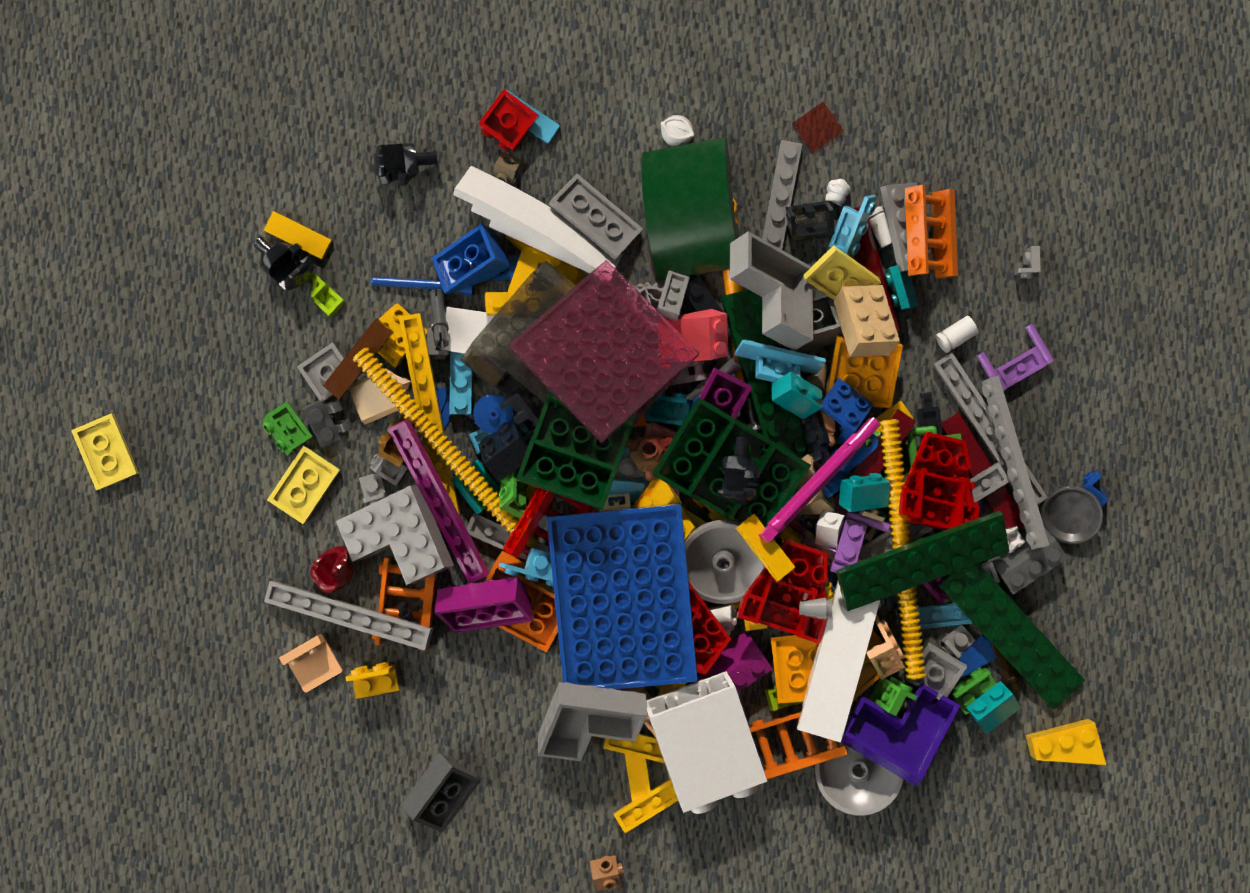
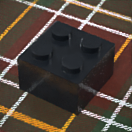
M513 419L501 424L497 431L485 436L478 444L483 464L499 482L521 467L530 443L529 439H524L525 432Z

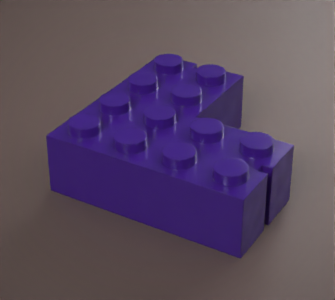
M923 683L913 693L918 696L917 700L915 701L910 698L900 718L862 697L853 710L849 721L846 723L841 742L916 786L923 779L960 705L944 695L935 704L932 703L939 693Z

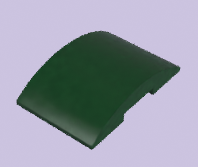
M727 137L643 152L642 193L650 249L659 281L666 280L669 270L685 276L730 270V243L740 236L738 224L735 220Z
M561 356L516 480L603 510L646 385Z
M698 397L652 472V475L715 510L728 520L742 523L752 514H755L763 526L766 527L769 521L791 499L811 464ZM736 437L750 439L747 458L755 461L760 471L758 499L749 502L747 505L730 502L718 494V490H722L725 474L722 470V459L725 456H734Z

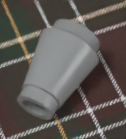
M825 597L804 602L800 601L799 615L823 620L831 618L832 600H826Z

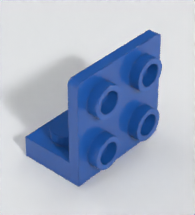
M839 378L823 399L821 410L841 425L838 429L841 433L837 440L844 444L855 433L874 404Z

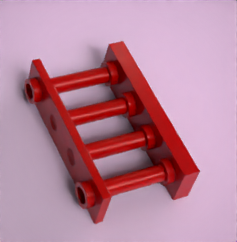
M538 488L504 545L503 550L519 558L522 553L528 556L531 547L527 546V543L533 534L549 542L548 531L539 527L538 524L543 515H562L549 507L554 496H558L575 506L572 514L592 512L593 506Z

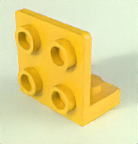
M398 303L379 318L394 333L378 354L395 369L401 364L406 355L399 317L410 315Z
M389 662L378 663L372 669H368L367 666L357 667L351 670V674L346 676V681H353L356 699L400 690L395 664L389 665Z

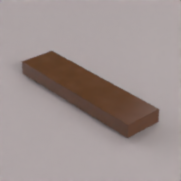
M376 318L322 386L339 400L342 399L363 372V368L357 366L358 362L353 361L354 356L363 348L368 347V352L373 353V357H375L394 332Z

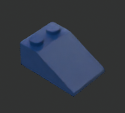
M482 223L432 257L445 294H450L494 278L510 267L496 231Z

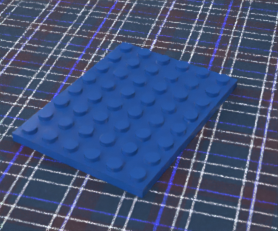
M681 504L547 516L563 683L590 685L606 689H624L698 682Z

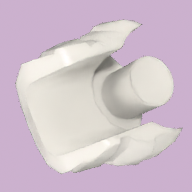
M844 179L831 180L827 186L825 201L842 207L846 197L851 192L850 186Z
M1017 526L1006 529L1010 551L1008 553H1012L1026 541L1019 534Z

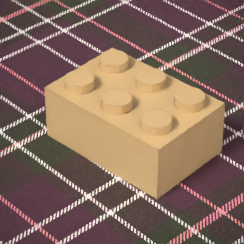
M883 285L842 287L834 299V305L849 356L891 355L900 340Z

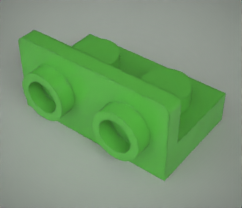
M288 402L266 414L262 421L265 431L269 435L272 434L278 449L281 452H285L287 456L313 437Z
M515 470L500 481L499 508L520 519L526 509V484L516 480L517 470Z
M977 668L970 673L971 677L968 680L957 682L950 692V695L960 705V709L965 715L969 713L966 708L968 705L997 684L990 675L991 672L986 668Z
M891 676L890 679H879L870 700L888 713L897 716L899 710L903 707L906 696L915 701L918 696L912 693L913 688Z

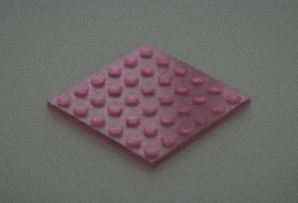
M607 260L508 344V348L601 443L699 355V352Z

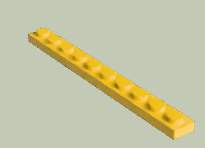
M422 313L399 317L414 399L416 401L415 404L420 405V410H424V414L430 416L428 419L430 421L433 420V424L435 426L438 425V430H442V434L445 436ZM422 438L424 449L461 517L456 488L451 481L453 478L451 466L446 465L445 459L442 460V456L436 454L437 450H433V446L427 444L428 440Z

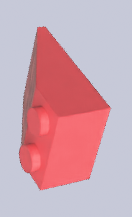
M708 309L679 315L677 321L665 318L657 320L659 363L704 361L728 356L727 313Z

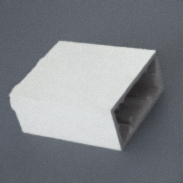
M727 671L646 701L647 714L683 813L690 810L696 814L708 812L716 806L717 800L733 795L735 798L748 797L758 790L757 785L767 782L736 687Z

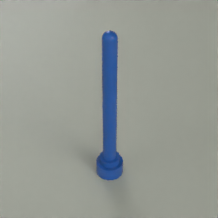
M372 277L370 279V283L373 286L443 290L441 282L434 280ZM474 285L458 291L463 293V295L473 296Z

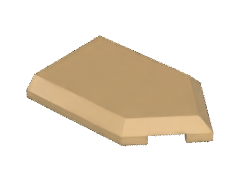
M390 370L387 371L388 374L391 373L393 375V379L397 380V384L402 385V390H409L410 380L402 378ZM365 377L354 382L349 389L359 417L365 425L400 410L395 408L394 403H390L391 399L386 398L385 393H381L382 389L376 387L377 384L371 381V377Z

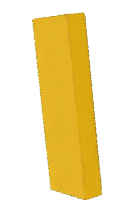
M274 211L264 228L265 232L292 245L299 243L302 246V250L322 260L332 243L331 239Z
M752 514L737 526L736 530L776 582L780 581L795 566L774 539L766 543L759 536L765 527L756 515Z

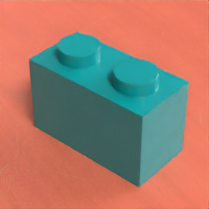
M789 372L772 383V401L801 419H805L822 409V390L793 372Z
M870 473L869 476L864 477L851 476L850 479H843L840 483L839 505L849 512L888 507L891 482L878 473Z
M1001 681L966 707L973 720L986 735L1021 709L1012 692Z

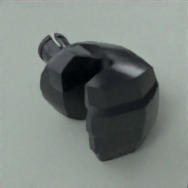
M413 143L378 145L374 155L373 171L378 176L381 184H391V182L398 180L400 186H407L409 181L417 176L418 166L437 165L436 151L417 153Z
M263 236L255 241L254 247L264 255L261 262L263 268L285 291L296 289L311 279V274L315 267L313 261L308 256L302 258L300 254L302 246L299 243L291 246L285 243H278L273 246Z
M736 437L734 456H725L722 459V470L725 474L722 490H718V494L730 502L747 505L749 502L758 499L760 471L757 463L747 458L750 439Z

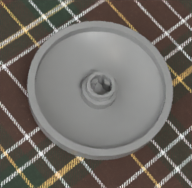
M732 520L708 522L695 529L685 540L688 581L705 601L717 604L741 601L745 592L765 567L736 530V527L741 524Z
M827 740L822 745L819 751H824L828 749L827 745L829 744ZM848 746L847 755L815 764L816 781L823 797L835 809L853 816H869L884 810L898 796L903 783L901 777Z

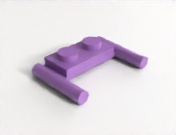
M1033 323L1026 326L1025 329L1035 344L1034 348L995 370L984 352L977 355L989 378L999 376L1003 391L1054 361Z
M847 511L830 571L837 573L836 570L857 563L867 526L888 532L890 524Z

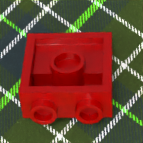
M503 89L478 124L482 127L480 131L489 139L494 136L500 141L497 145L506 152L510 149L515 152L526 138L527 132L539 118V115L507 90Z

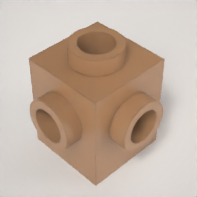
M615 855L604 856L590 861L596 891L612 890L622 886L621 877L625 876L622 863L618 864Z

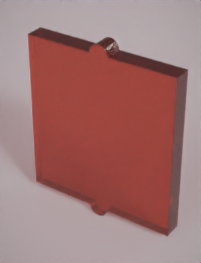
M824 102L792 123L800 134V139L805 141L812 152L844 131L835 119V114L830 112Z

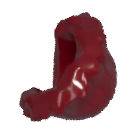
M346 546L328 549L312 563L310 575L318 587L325 593H333L342 589L353 577V566L348 559L349 552Z

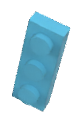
M450 352L449 415H471L472 355Z

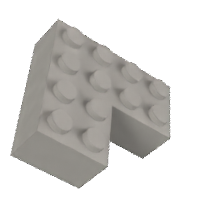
M748 231L730 243V280L762 297V334L795 351L813 341L812 285L803 276L811 266Z
M417 485L408 486L336 521L352 562L364 560L391 547L406 585L418 583L454 566L434 516Z
M559 682L538 733V756L581 761L592 736L635 742L647 717L646 694Z

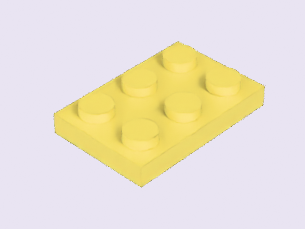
M835 245L803 275L808 283L833 300L842 287L870 286L881 283L879 277Z
M111 413L71 430L96 491L139 474L114 414Z
M303 446L267 501L302 524H305L341 469L306 446Z

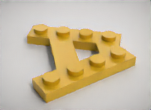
M506 235L505 237L521 250V254L508 292L485 293L486 316L573 314L572 291L582 282L585 275L575 266ZM538 266L554 279L551 291L529 292Z
M639 733L635 742L605 738L604 749L625 754L632 802L614 812V816L624 833H627L671 806L678 799L670 776L662 784L652 790L650 789L646 759L665 763L656 737Z

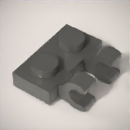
M321 399L302 408L322 448L342 439L340 432L352 429L353 424L349 417L334 423L330 415L343 409L339 399H335L327 404Z

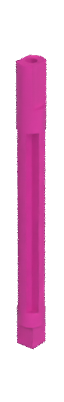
M869 418L769 521L759 536L767 543L777 534L779 535L865 444V441L876 431L880 423L875 418Z

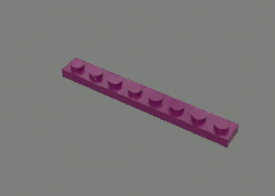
M406 419L388 428V431L468 583L486 577L489 571L410 420Z

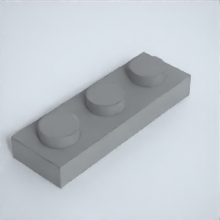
M668 271L656 315L677 321L689 281L688 276Z

